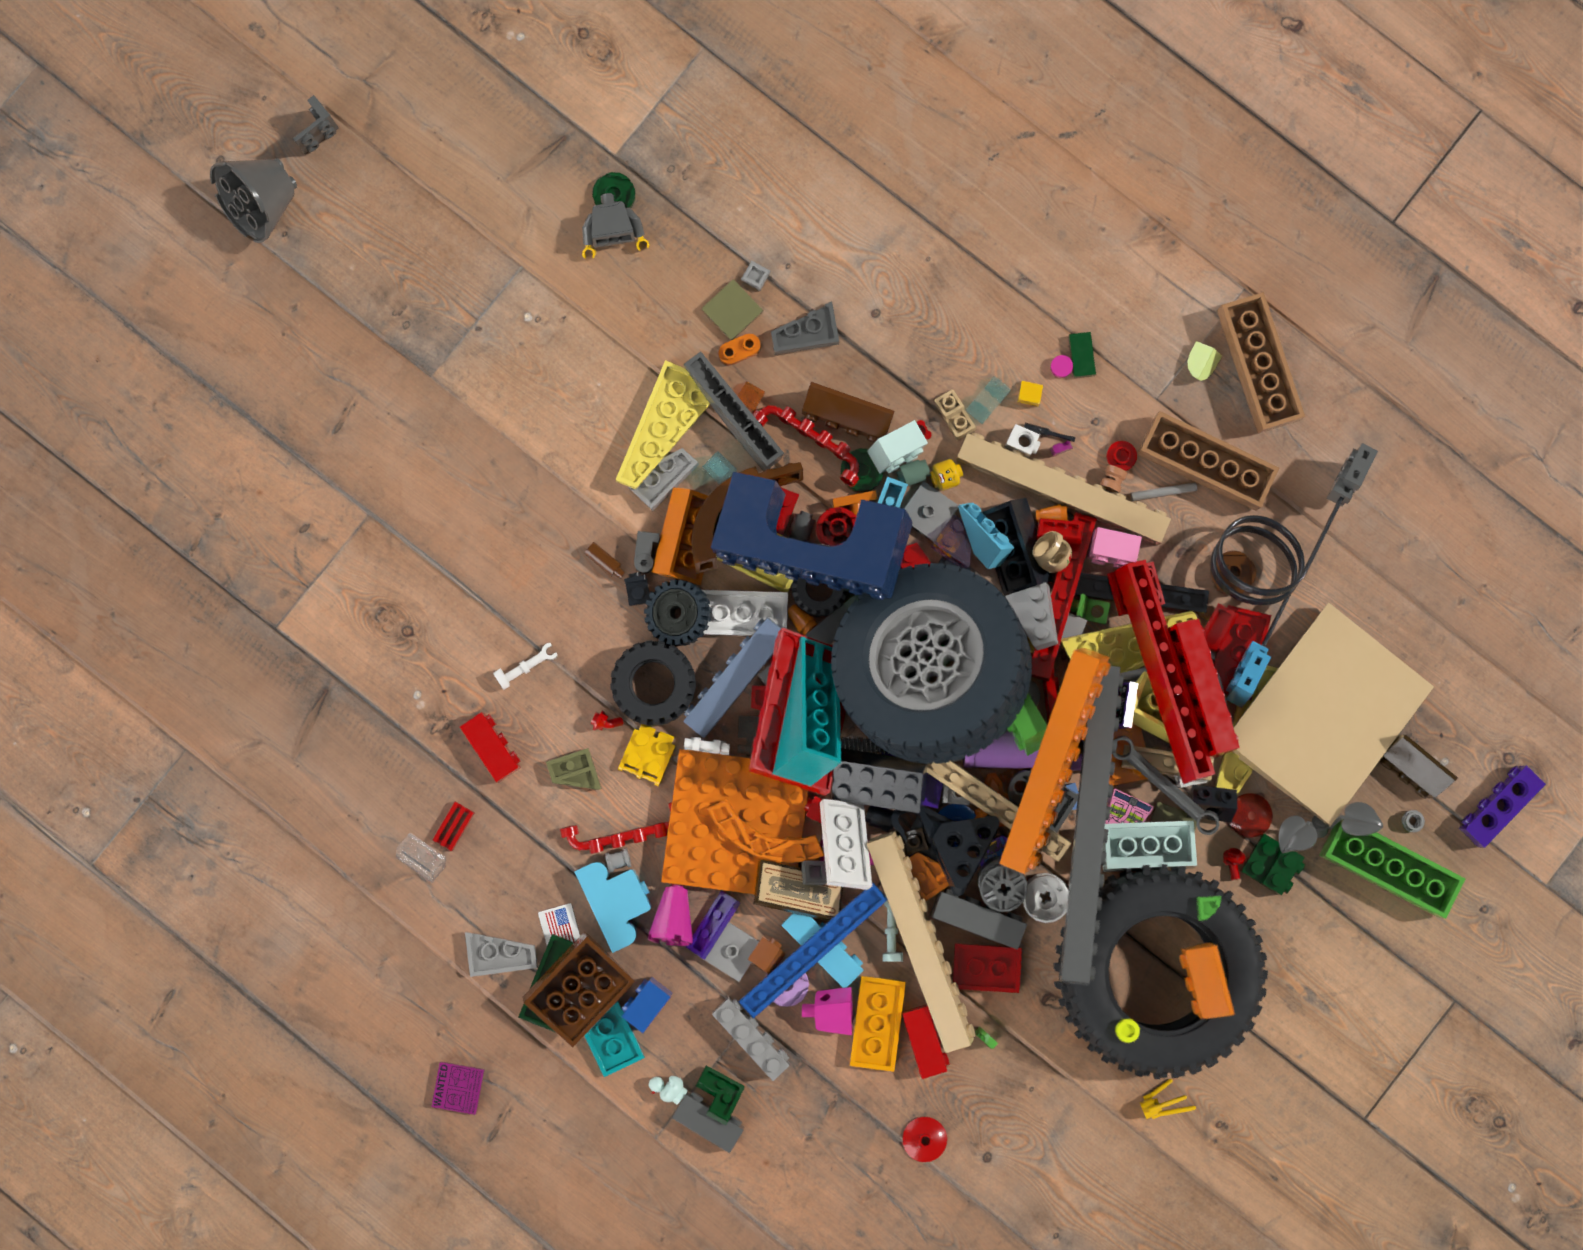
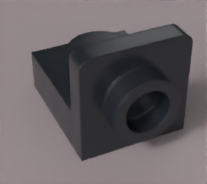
M641 572L628 574L629 578H625L624 582L626 584L629 606L645 604L646 600L650 599L647 576L642 575Z

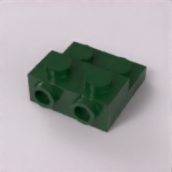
M1263 833L1240 871L1277 895L1287 894L1294 884L1291 881L1295 873L1299 875L1305 866V863L1302 862L1305 857L1295 851L1282 853L1279 842Z

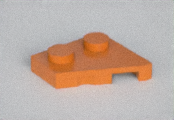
M920 852L909 857L912 864L911 873L913 878H917L919 882V894L922 899L924 898L927 901L949 886L938 862Z

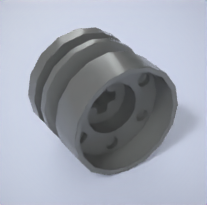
M995 856L988 859L978 872L980 894L984 903L991 909L999 912L1011 911L1018 908L1024 902L1028 893L1027 881L1023 873L999 864L1002 856ZM1003 883L1006 885L1005 890H1001V884Z

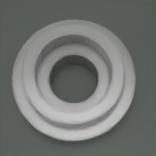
M1409 810L1402 816V826L1405 830L1418 832L1423 828L1425 820L1419 811ZM1411 817H1414L1416 820L1414 825L1409 823Z

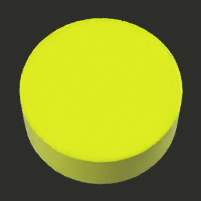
M1126 1018L1117 1023L1115 1032L1120 1040L1130 1043L1138 1038L1140 1029L1135 1021Z

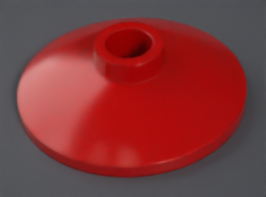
M927 1116L918 1117L909 1122L904 1129L902 1137L903 1146L907 1154L914 1160L931 1162L939 1158L945 1151L947 1134L943 1125L936 1119ZM928 1137L930 1141L924 1145L921 1143V1139Z

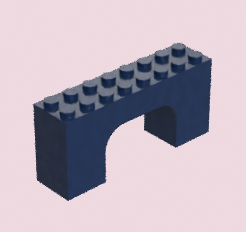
M733 472L711 545V549L722 560V563L730 566H735V563L741 564L743 568L756 571V568L763 569L765 573L777 576V573L784 574L786 578L796 581L798 578L806 579L807 583L813 585L824 583L834 590L846 588L849 589L850 593L856 595L867 593L871 594L872 598L884 600V597L892 598L913 523L906 509L861 499L855 524L849 538L838 546H821L777 535V522L786 494L776 481Z

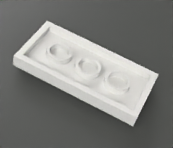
M702 590L711 603L709 607L712 608V613H710V617H712L711 622H708L709 628L703 632L704 635L753 636L756 632L753 629L761 619L766 620L767 618L773 620L781 628L787 629L788 592Z
M823 799L820 802L827 885L870 889L872 887L864 805Z

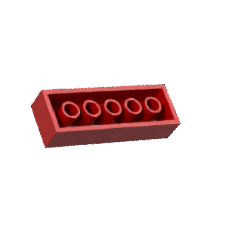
M1195 619L1174 624L1168 629L1210 758H1216L1239 749L1238 736L1234 731L1232 717L1227 709L1225 695L1221 690L1218 673L1214 667L1211 650L1207 645L1204 628L1201 626L1200 620Z

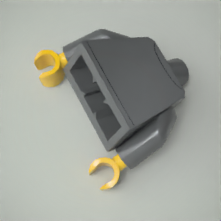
M603 194L601 196L602 204L593 206L592 213L587 216L582 226L583 244L586 247L582 251V256L586 259V250H591L593 258H595V248L634 242L635 238L638 239L636 247L639 251H641L639 248L641 241H645L647 248H649V242L643 237L645 233L638 215L631 208H625L623 202H615L613 194Z

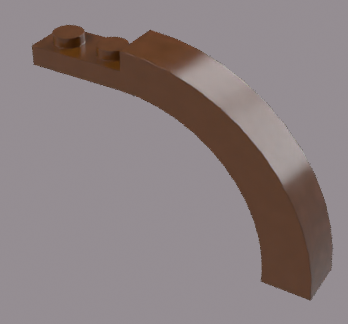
M801 462L788 463L776 469H766L761 473H758L756 466L739 472L774 480L780 487L804 480ZM732 476L721 483L708 496L694 522L692 553L696 574L718 568L717 557L711 549V545Z

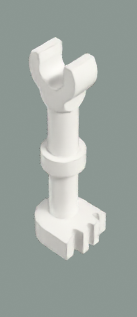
M551 643L545 644L540 653L526 662L524 660L521 661L519 666L506 674L503 673L501 668L495 671L493 674L503 690L510 687L509 682L524 672L525 674L529 673V669L542 661L556 659L557 653L553 655L546 654V650L552 646Z

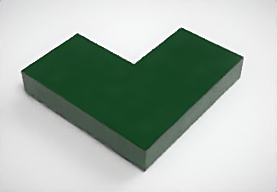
M706 1065L695 1086L715 1097L706 1115L726 1126L745 1086Z

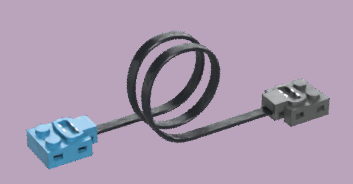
M1362 443L1357 450L1353 448L1349 457L1344 461L1341 471L1337 475L1326 498L1336 503L1306 565L1302 547L1296 537L1279 522L1264 516L1250 515L1235 520L1226 528L1214 547L1210 561L1211 572L1214 580L1225 593L1236 600L1252 605H1271L1283 600L1262 644L1260 645L1252 641L1233 675L1234 678L1226 689L1229 692L1226 698L1227 701L1242 708L1253 695L1271 656L1267 655L1269 649L1265 646L1292 592L1307 574L1339 507H1343L1345 503L1348 504L1353 497V493L1361 487L1378 453L1377 450ZM1255 522L1270 526L1280 532L1293 546L1297 554L1299 569L1297 570L1293 553L1278 536L1261 527L1238 525ZM1242 532L1258 534L1269 539L1282 550L1288 559L1291 568V584L1279 589H1262L1241 581L1225 564L1222 553L1224 540L1233 534ZM1216 556L1220 570L1222 571L1224 576L1236 587L1255 595L1280 596L1274 598L1260 599L1249 597L1235 591L1228 584H1226V582L1220 576L1216 565Z

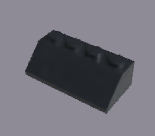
M1027 497L1010 500L982 512L988 519L994 522L995 527L1009 539V542L1014 547L1001 567L995 568L1004 596L1053 581L1051 573L1042 569L1033 556V547L1038 541L1037 529Z

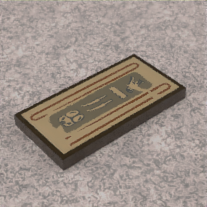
M760 860L758 862L753 904L830 921L841 911L844 887L827 885V883L825 885H803L801 868Z

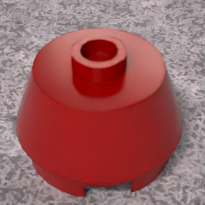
M833 507L823 512L816 524V534L820 542L826 547L838 546L845 542L852 533L856 515L843 507Z

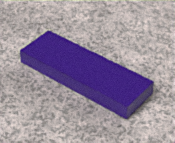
M721 890L693 934L692 945L689 944L686 948L705 960L739 907L740 902Z

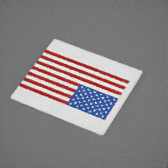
M571 903L538 912L547 945L552 933L573 942L580 937Z

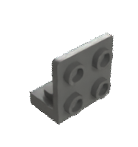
M314 95L307 101L311 105L309 111L316 121L293 138L304 154L315 151L319 147V143L333 137L336 134V130L339 129L333 118Z

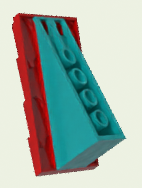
M785 628L778 631L772 663L768 672L764 702L760 710L757 735L754 737L749 772L817 792L824 796L830 793L833 770L841 763V733L846 713L833 681L831 665L832 645Z

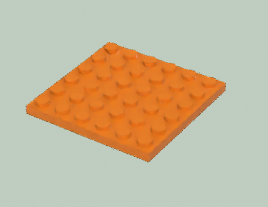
M679 749L661 882L754 894L758 862L760 860H770L756 857L736 846L720 831L712 820L707 808L728 799L736 814L754 830L778 839H800L803 833L804 807L807 803L808 790L749 772L751 758ZM770 861V862L779 863V864L788 865V866L797 867V868H798V864H799V862H775V861Z

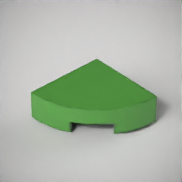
M1221 896L1197 897L1199 921L1208 919L1217 911L1221 903Z
M980 1026L975 1030V1035L989 1048L994 1049L998 1044Z

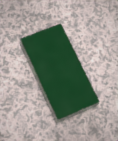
M1091 332L1069 334L1073 377L1096 376Z

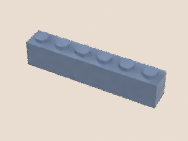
M770 618L766 620L761 619L753 628L756 630L751 638L747 636L740 644V647H742L741 651L737 655L733 653L726 661L728 667L724 672L721 670L717 672L712 679L714 684L711 688L705 687L698 696L700 699L696 706L692 704L684 713L686 718L683 722L703 738L710 733L773 655L775 639L778 636V631L782 628Z

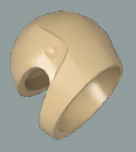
M1050 531L1038 539L1033 547V556L1042 569L1048 572H1058L1066 568L1070 563L1072 550L1068 542L1063 540L1062 534Z

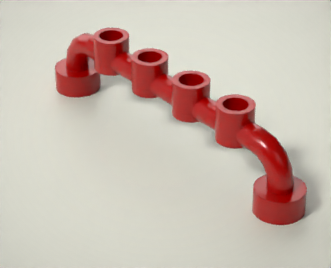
M768 405L760 411L754 410L752 412L762 427L768 421L766 416L773 414L784 424L791 425L797 429L801 435L808 436L814 440L821 448L831 451L838 459L848 462L850 470L845 469L840 475V479L850 487L856 485L859 480L857 476L859 464L857 459L849 453L851 450L849 445L844 442L836 445L831 441L833 436L829 432L822 430L819 434L813 430L815 425L807 418H804L802 422L795 418L797 413L788 406L782 410L779 407Z
M669 802L668 805L671 812L672 802ZM669 821L584 842L578 841L575 835L579 834L577 825L561 828L560 832L562 838L566 837L569 845L579 851L590 849L591 854L604 851L603 846L612 844V849L625 846L626 840L633 839L634 843L646 841L647 835L655 834L656 838L667 836Z

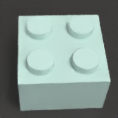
M914 420L879 438L867 452L878 472L881 474L887 471L889 474L898 469L902 463L906 462L907 464L917 459L918 455L924 452L923 448L928 442Z

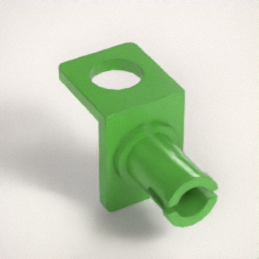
M1081 594L1080 600L1073 598L1070 611L1077 612L1078 617L1087 621L1106 624L1111 604L1109 602L1089 599L1085 594ZM1097 605L1102 606L1104 609L1103 615L1099 618L1092 616V609Z

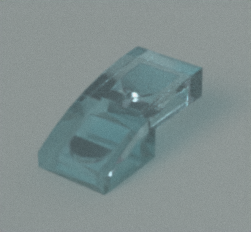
M994 376L966 411L983 424L1012 389Z

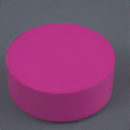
M1065 355L1055 357L1050 365L1052 374L1058 378L1067 377L1073 369L1071 359Z

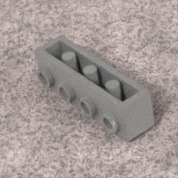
M728 997L712 1012V1015L770 1079L774 1081L790 1066L788 1061L790 1057L782 1048L778 1050L772 1044L774 1040L766 1031L762 1033L758 1029L759 1023L750 1015L747 1017L742 1011L744 1008L736 998L732 1000Z

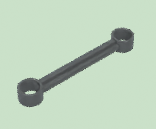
M1119 736L1114 739L1117 741L1125 740L1131 747L1130 753L1126 755L1112 753L1115 758L1127 760L1190 815L1196 821L1197 828L1202 834L1211 835L1218 830L1219 818L1216 813L1209 810L1204 811L1141 756L1134 749L1133 741L1129 737ZM1205 815L1213 816L1216 820L1215 828L1211 830L1201 828V817Z

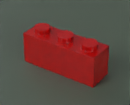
M481 712L461 725L460 729L495 782L499 783L521 768L518 764L521 760L514 750L510 752L506 746L509 742L502 732L498 734L494 728L497 724L492 716Z
M925 1004L902 1011L921 1079L948 1072L946 1066L950 1065L947 1053H942L940 1044L942 1042L938 1031L935 1030L928 1005Z

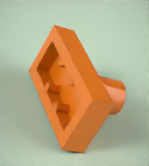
M876 490L832 498L833 507L849 505L850 511L857 517L861 499L867 501L877 499Z

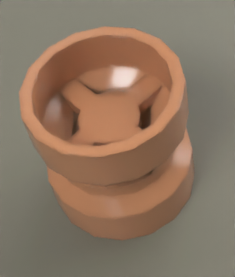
M1107 465L1105 470L1106 476L1099 485L1105 487L1109 492L1120 493L1122 489L1121 483L1126 479L1128 473L1116 466Z

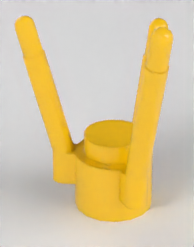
M1168 1079L1151 1093L1144 1095V1101L1139 1102L1146 1119L1151 1117L1155 1119L1161 1116L1192 1111L1196 1109V1106L1162 1111L1164 1107L1187 1099L1186 1095L1163 1103H1159L1157 1098L1152 1099L1173 1082L1172 1079Z

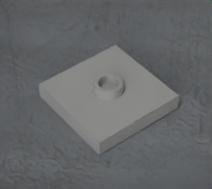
M923 481L904 509H906L913 521L912 528L932 542H935L957 511L959 505Z
M728 922L705 961L740 982L751 964L748 958L760 941Z

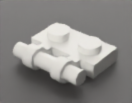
M698 737L685 738V750L729 755L730 744H727L726 741L713 740L712 742L704 741L703 738Z

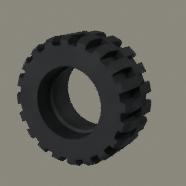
M648 640L643 643L634 644L633 647L626 649L622 653L623 655L616 660L614 670L611 672L610 688L613 694L612 697L621 712L633 721L648 726L668 724L685 713L693 701L696 690L695 673L688 658L677 647L666 644L663 641ZM651 662L665 665L674 677V689L668 699L658 704H648L641 701L633 690V677L636 671L641 666Z

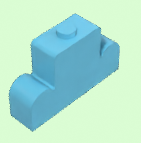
M594 862L575 871L612 953L633 943L637 938L638 932L632 923H628V920L652 908L646 895L650 892L645 881L640 882L634 869L609 880V869L602 862Z

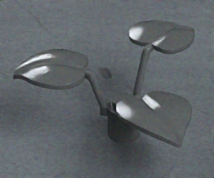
M1354 802L1345 808V815L1337 817L1331 826L1327 825L1317 816L1312 818V822H1305L1300 816L1287 818L1280 827L1279 846L1282 853L1307 850L1315 845L1317 838L1325 837L1328 834V830L1333 829L1334 825L1343 820V831L1353 836L1374 834L1383 829V823L1370 805L1363 802Z

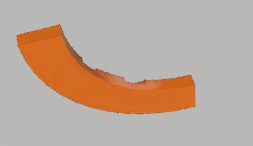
M728 799L707 808L712 820L720 831L736 846L756 857L775 862H803L825 856L816 834L800 839L773 838L754 830L742 821L731 807Z

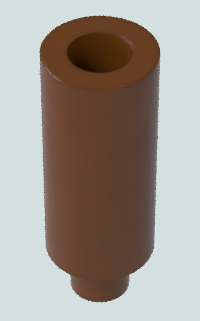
M595 542L585 551L584 554L611 577L616 575L621 579L625 574L620 568L621 564Z

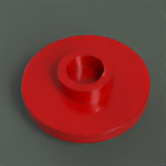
M1117 441L1108 448L1106 459L1109 465L1127 471L1135 465L1137 451L1131 443Z

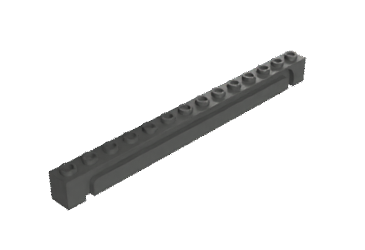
M1110 666L1107 676H1103L1101 685H1103L1102 692L1099 698H1095L1093 704L1096 707L1093 717L1088 719L1085 726L1088 728V731L1083 740L1062 949L1063 955L1059 982L1088 985L1090 980H1094L1095 966H1091L1092 957H1096L1097 943H1094V934L1099 932L1100 921L1096 920V913L1101 910L1102 897H1098L1099 888H1103L1104 875L1100 874L1101 865H1105L1106 852H1103V843H1107L1108 829H1105V820H1109L1111 807L1107 806V799L1112 797L1113 784H1109L1110 775H1114L1115 762H1111L1112 753L1115 754L1117 748V740H1113L1114 731H1118L1119 718H1115L1116 709L1120 710L1121 696H1118V687L1122 688L1123 674H1120V667Z

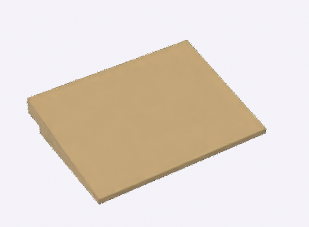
M1328 602L1234 726L1240 748L1233 752L1239 756L1238 759L1327 825L1331 826L1434 686Z

